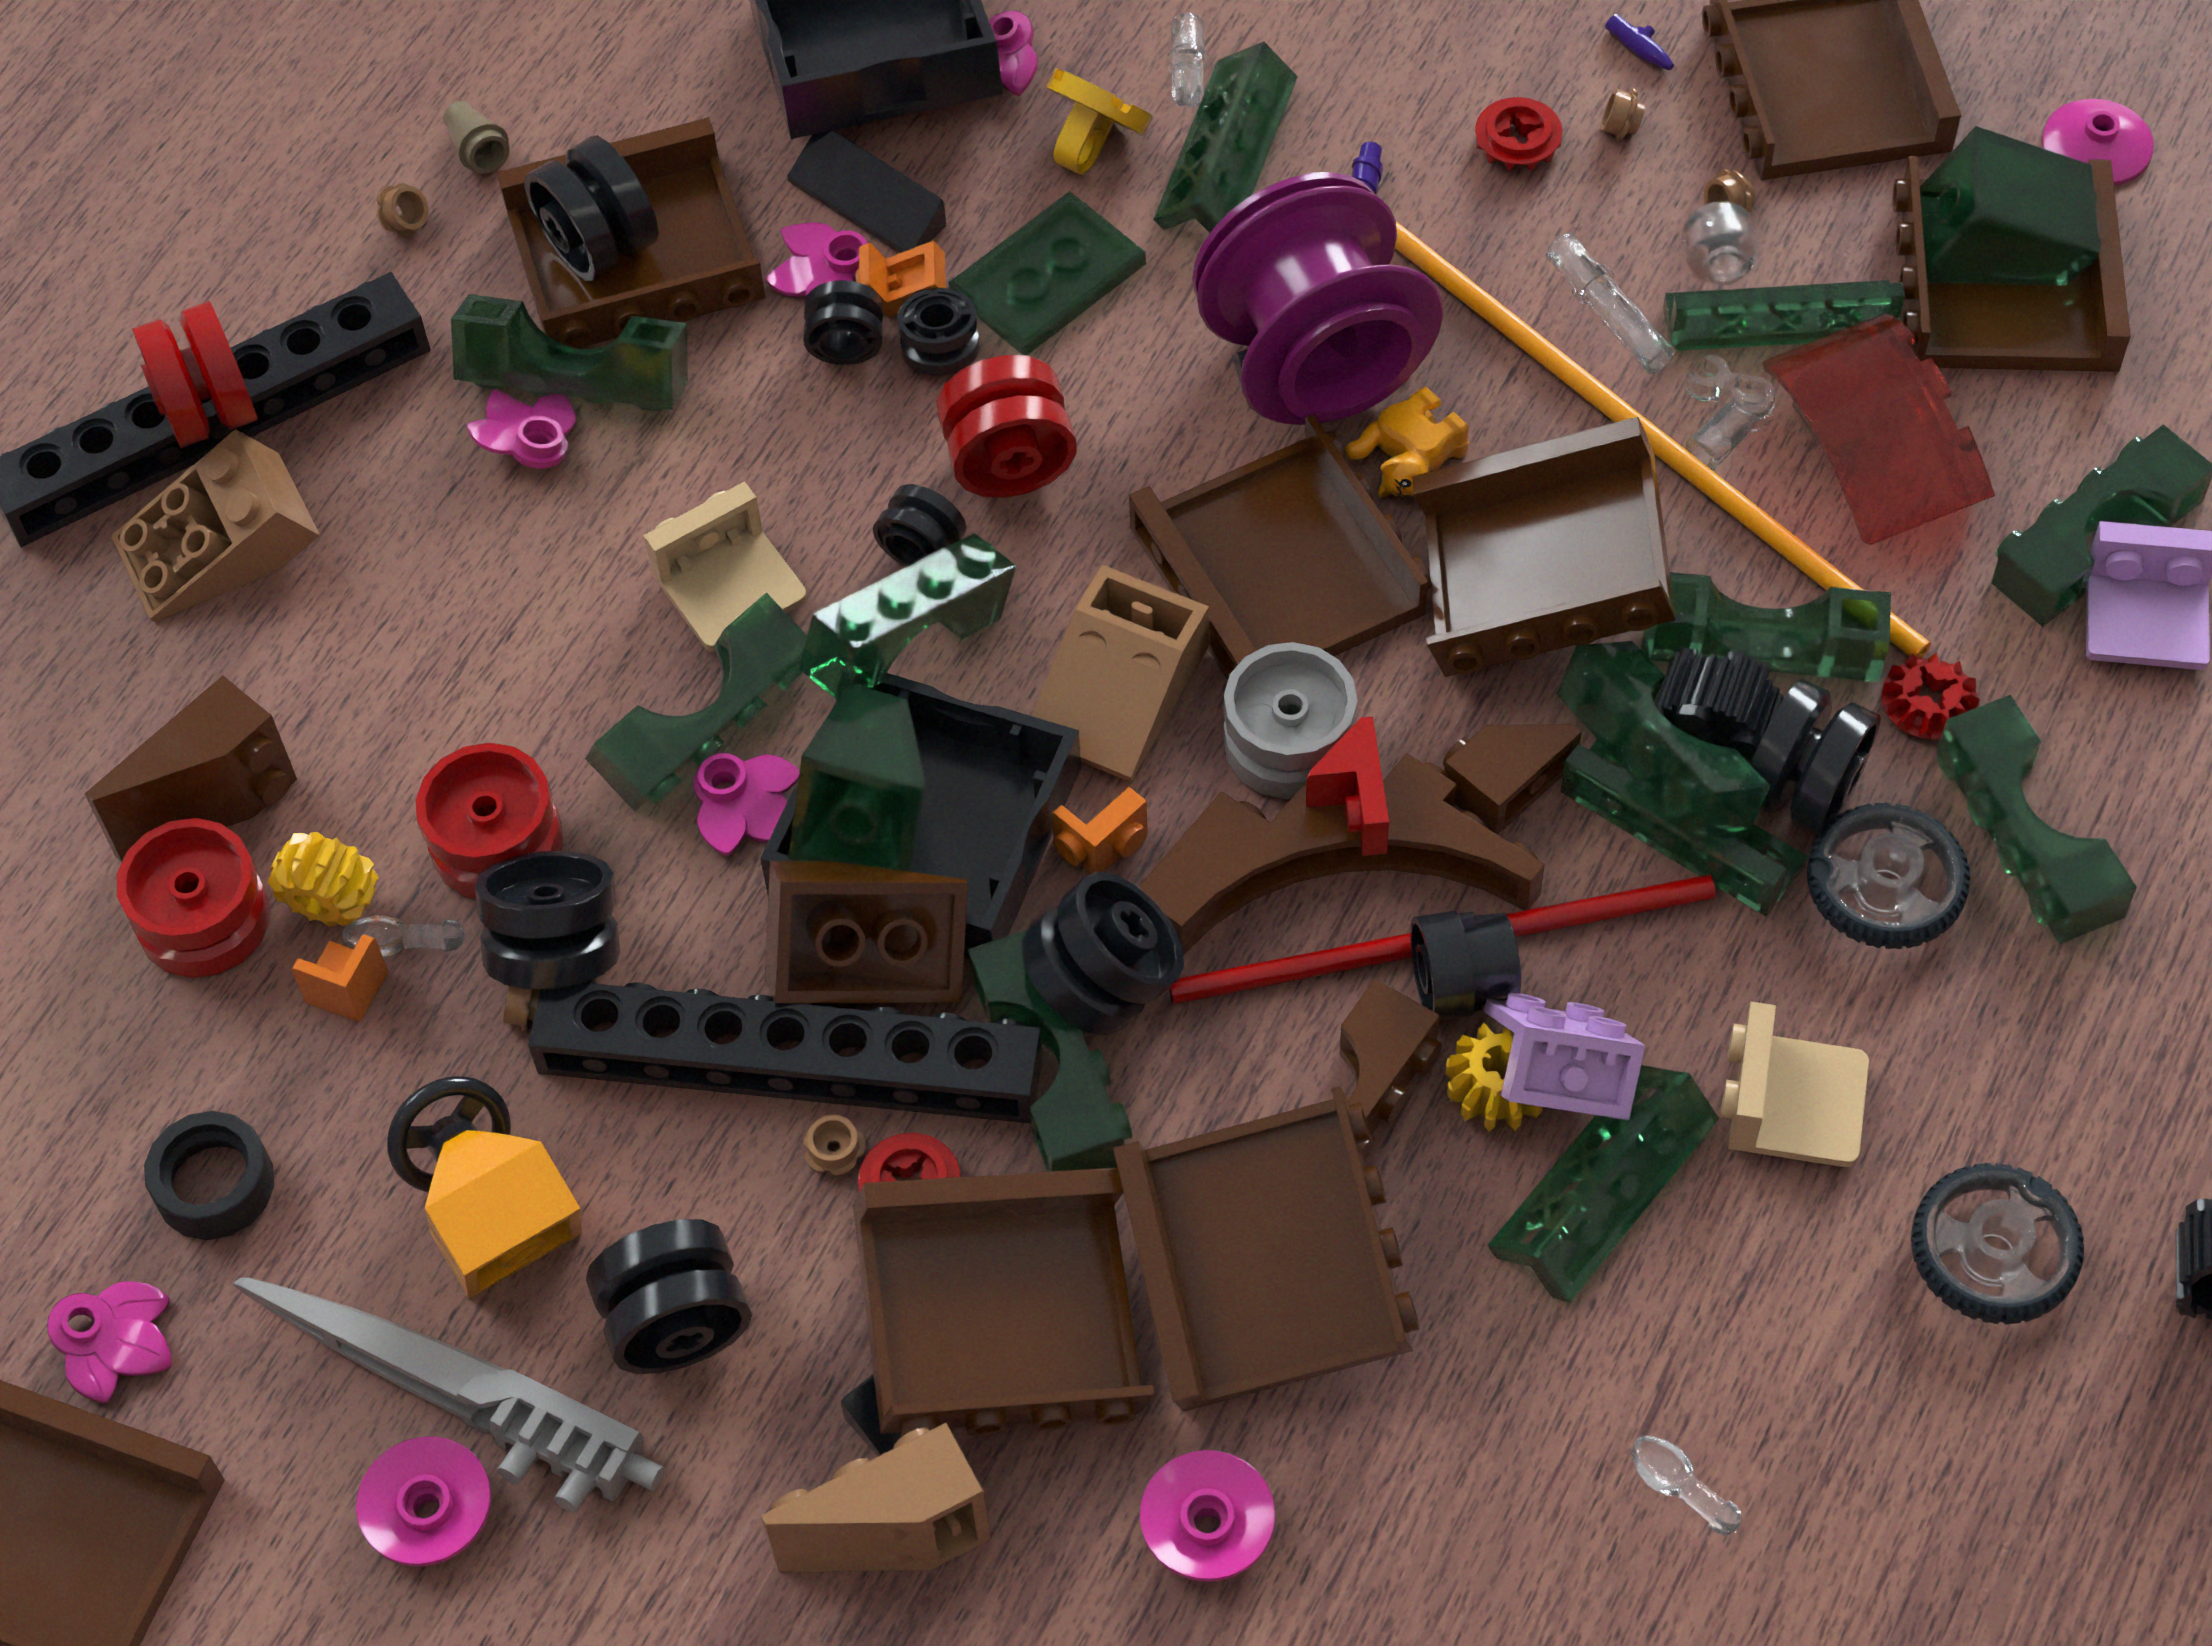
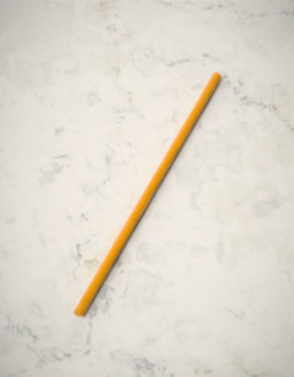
M1396 221L1398 237L1396 250L1614 423L1639 417L1654 454L1904 653L1908 656L1913 653L1917 658L1921 659L1928 652L1931 642Z

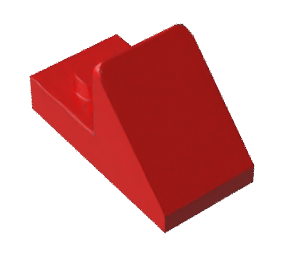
M1373 716L1360 718L1311 769L1306 778L1307 807L1345 804L1348 833H1359L1362 856L1387 854L1389 817Z

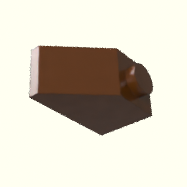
M1573 724L1486 725L1470 740L1466 737L1461 738L1450 748L1443 760L1444 771L1457 784L1455 804L1462 810L1469 811L1478 816L1489 830L1498 835L1577 764L1582 731Z

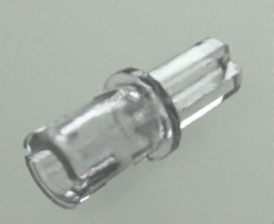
M1193 13L1180 14L1181 30L1180 20L1177 17L1173 18L1170 23L1172 47L1167 55V68L1172 73V100L1178 107L1187 105L1192 109L1201 103L1203 73L1206 72L1209 66V56L1206 50L1203 49L1205 32L1203 19Z

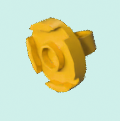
M1058 68L1054 69L1046 86L1050 91L1074 103L1057 139L1053 155L1056 164L1079 175H1083L1093 166L1114 123L1144 136L1153 118V115L1134 104L1129 106L1123 100L1115 97L1114 94Z

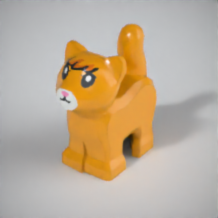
M1427 387L1417 390L1407 400L1386 407L1381 411L1378 419L1374 420L1357 440L1348 443L1345 447V454L1351 460L1367 457L1377 445L1392 457L1380 467L1382 471V482L1378 490V497L1380 498L1390 495L1399 498L1414 496L1412 476L1438 470L1446 460L1452 457L1461 459L1467 454L1469 446V428L1467 423L1454 411L1441 422L1436 423L1433 414L1429 410L1436 409L1442 403L1441 399Z

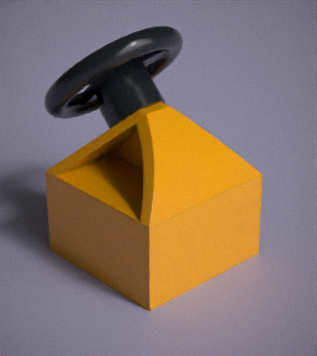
M453 1076L438 1079L422 1086L402 1103L389 1127L387 1151L391 1165L397 1175L410 1186L420 1191L428 1192L425 1212L430 1234L466 1296L470 1299L582 1234L581 1208L542 1142L510 1135V1114L501 1095L493 1087L478 1079ZM449 1096H463L450 1116L439 1119L434 1125L411 1126L417 1115L431 1103ZM483 1106H485L491 1117V1132L478 1131L472 1123ZM427 1147L437 1162L434 1174L419 1169L411 1161L407 1149Z

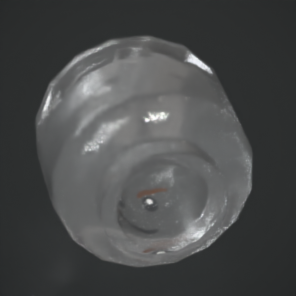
M1727 201L1709 203L1701 206L1689 215L1683 225L1682 241L1687 264L1692 274L1702 282L1714 285H1730L1749 274L1757 264L1760 247L1755 225L1750 213L1739 204Z

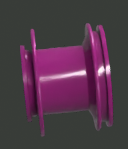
M1333 172L1309 173L1291 177L1267 186L1228 212L1210 232L1202 244L1194 263L1192 280L1201 318L1206 327L1218 338L1233 344L1249 346L1243 360L1240 375L1242 393L1254 411L1260 416L1276 423L1305 425V417L1314 414L1319 423L1350 417L1375 406L1393 394L1407 381L1429 354L1440 333L1444 316L1443 300L1436 285L1426 275L1409 267L1389 265L1394 256L1398 238L1396 220L1389 206L1380 197L1375 195L1364 182L1352 176Z

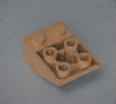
M235 429L114 532L111 538L150 620L158 622L280 570L318 538L320 534L279 453Z
M1101 564L1074 610L1031 716L1079 730L1082 763L1132 782L1209 648V606Z
M947 1423L932 1430L926 1427L913 1430L901 1437L895 1443L894 1449L870 1461L867 1458L853 1460L839 1468L834 1473L832 1480L810 1491L806 1489L791 1491L777 1499L771 1506V1510L761 1515L773 1560L779 1572L932 1570L991 1540L983 1490Z

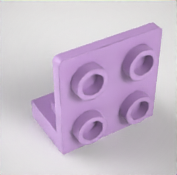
M2099 522L2086 561V656L2088 659L2205 670L2210 661L2208 585L2212 578V531Z
M1508 993L1507 1002L1492 999L1486 1000L1484 1012L1514 1032L1501 1092L1502 1097L1509 1102L1629 1120L1646 1045L1625 1033L1626 1024L1604 1018V1010L1581 1003L1568 1002L1566 1011L1545 1008L1546 1001L1520 993Z

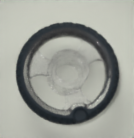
M1879 802L1875 803L1874 806L1869 803L1863 806H1856L1854 810L1848 809L1826 824L1824 831L1820 835L1818 834L1813 843L1807 864L1809 892L1823 918L1829 920V924L1836 928L1838 932H1845L1846 937L1858 943L1861 941L1866 942L1865 945L1881 948V946H1885L1886 949H1902L1903 946L1912 948L1922 945L1923 942L1928 943L1938 938L1941 933H1945L1954 924L1955 920L1958 919L1965 906L1970 888V868L1962 846H1959L1957 838L1954 837L1951 831H1946L1947 827L1936 818L1931 819L1929 814L1923 813L1919 809L1911 810V806H1903L1897 803L1895 806H1892L1891 803ZM1878 829L1890 830L1891 832L1880 834L1870 839L1863 848L1860 861H1849L1834 853L1843 841L1855 834ZM1931 849L1937 855L1946 872L1947 889L1941 902L1927 899L1917 889L1924 868L1922 851ZM1878 872L1892 873L1895 876H1897L1898 879L1885 878L1881 876ZM1853 890L1855 900L1866 912L1878 917H1895L1899 915L1900 922H1885L1869 918L1851 908L1839 895L1845 891Z
M1979 1163L1974 1164L1973 1167L1968 1165L1956 1169L1953 1173H1948L1939 1179L1926 1192L1916 1210L1911 1229V1250L1921 1278L1927 1282V1287L1937 1298H1942V1302L1945 1305H1948L1954 1311L1956 1309L1961 1311L1962 1315L1974 1320L1979 1318L1985 1323L1999 1324V1322H2003L2006 1325L2037 1319L2043 1314L2049 1313L2063 1302L2073 1289L2082 1268L2084 1237L2081 1225L2078 1224V1217L2072 1206L2067 1204V1199L2057 1189H2052V1184L2040 1176L2038 1178L2034 1177L2033 1172L2026 1171L2020 1167L2014 1169L2012 1168L2013 1165H2004L2002 1163H1996L1995 1165ZM1994 1190L2008 1194V1200L1996 1199L1981 1204L1972 1214L1969 1223L1959 1222L1951 1218L1944 1211L1953 1200L1967 1193ZM2040 1221L2050 1222L2059 1243L2057 1269L2048 1281L2036 1277L2026 1265L2027 1258L2036 1239L2035 1223ZM1984 1237H1999L2007 1242L2011 1249L1999 1250L1993 1248L1985 1241ZM1958 1252L1964 1271L1973 1280L1981 1284L2002 1286V1296L1984 1294L1968 1287L1948 1270L1941 1256L1947 1253Z

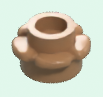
M1615 88L1607 102L1601 122V131L1616 135V141L1623 139L1627 133L1635 135L1641 125L1645 112V103L1638 102V92L1636 89L1632 88L1629 92H1625Z
M1725 169L1718 172L1714 179L1707 182L1704 188V203L1713 219L1718 222L1732 220L1734 223H1740L1744 220V216L1750 214L1755 198L1754 189L1750 181L1740 172H1730Z
M398 183L395 187L388 185L380 191L377 197V218L379 223L386 231H394L397 237L404 238L413 235L416 229L423 226L427 220L429 212L427 200L423 193L413 186L404 183ZM397 206H399L401 210V215L397 213Z
M508 986L503 1022L521 1025V1031H526L529 1020L534 1021L541 989Z
M826 1115L817 1119L810 1126L803 1139V1145L807 1148L804 1154L807 1165L818 1173L829 1171L834 1176L844 1175L852 1171L857 1165V1158L864 1155L866 1148L862 1132L856 1130L854 1124L849 1119L840 1115ZM832 1143L840 1145L839 1150L835 1152L829 1151L828 1147Z

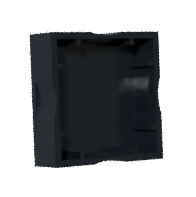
M750 0L753 19L790 139L1003 94L997 41L981 0Z
M854 663L822 728L820 743L814 761L801 781L794 787L760 858L767 894L769 895L770 861H835L966 879L968 881L964 957L995 967L1053 835L1052 812L1060 805L1065 807L1080 773L1079 730L1000 706L978 705L951 697L933 686Z

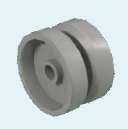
M1290 642L1267 645L1245 656L1230 673L1224 692V745L1227 762L1241 782L1260 794L1286 800L1291 799L1306 782L1307 775L1311 769L1355 724L1358 700L1354 679L1341 661L1319 647Z

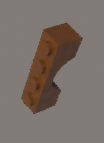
M1376 978L1341 1024L1339 1054L1351 1069L1357 1083L1348 1101L1350 1105L1358 1102L1361 1103L1371 1138L1369 1141L1360 1143L1364 1162L1373 1148L1375 1139L1371 1136L1383 1120L1389 1124L1395 1120L1409 1094V1091L1405 1088L1416 1073L1425 1076L1430 1071L1442 1049V1043L1437 1041L1440 1015Z

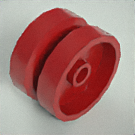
M210 301L181 311L179 321L189 346L185 349L179 350L169 325L161 319L132 328L145 364L140 365L159 413L161 416L166 414L180 448L209 437L210 425L201 404L202 401L207 399L211 400L220 423L229 430L258 420L228 340Z
M1003 355L974 363L960 370L945 383L936 400L938 418L943 437L948 444L949 459L954 477L966 491L982 497L998 498L1031 493L1056 480L1069 468L1077 454L1076 437L1070 417L1065 411L1064 396L1058 376L1047 363L1031 356Z
M496 743L465 746L440 759L423 777L415 799L417 822L422 836L428 845V852L437 872L447 886L461 895L476 899L475 885L478 877L493 864L514 856L562 850L561 820L553 803L547 777L534 758L516 747Z
M199 818L169 821L146 832L126 852L118 869L117 898L147 958L167 973L189 978L218 975L242 963L261 944L270 923L269 898L241 838L223 824Z

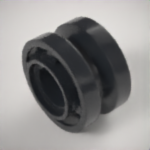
M839 280L823 283L808 293L804 302L805 323L803 343L812 356L826 363L848 365L865 362L873 358L880 351L883 335L881 325L883 320V302L876 291L858 282Z
M947 288L927 289L912 295L900 307L897 318L901 336V351L903 359L909 367L926 375L942 376L959 372L976 359L980 348L976 308L971 299L965 294Z
M905 484L898 487L888 503V509H885L873 525L875 540L886 554L901 565L925 574H935L944 568L951 557V549L958 546L967 530L964 517L949 500L929 488L915 484Z

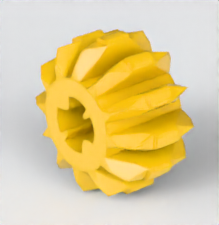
M311 832L309 835L294 833L283 846L281 852L277 853L270 867L272 872L267 883L273 889V896L277 901L288 904L291 912L301 913L309 921L313 919L322 921L328 927H335L337 924L353 926L357 918H360L363 914L364 909L369 907L376 893L375 885L379 876L374 871V863L369 858L359 855L356 847L340 843L337 837L332 840L325 838L319 832Z
M1483 1022L1481 1027L1478 1028L1477 1039L1462 1034L1456 1044V1054L1450 1055V1058L1447 1059L1445 1074L1451 1080L1448 1082L1447 1095L1450 1102H1463L1461 1115L1464 1121L1481 1114L1485 1116L1484 1126L1488 1132L1496 1126L1497 1119H1504L1516 1131L1521 1126L1522 1114L1537 1119L1543 1107L1509 1102L1501 1096L1514 1032L1504 1026L1502 1034H1494Z

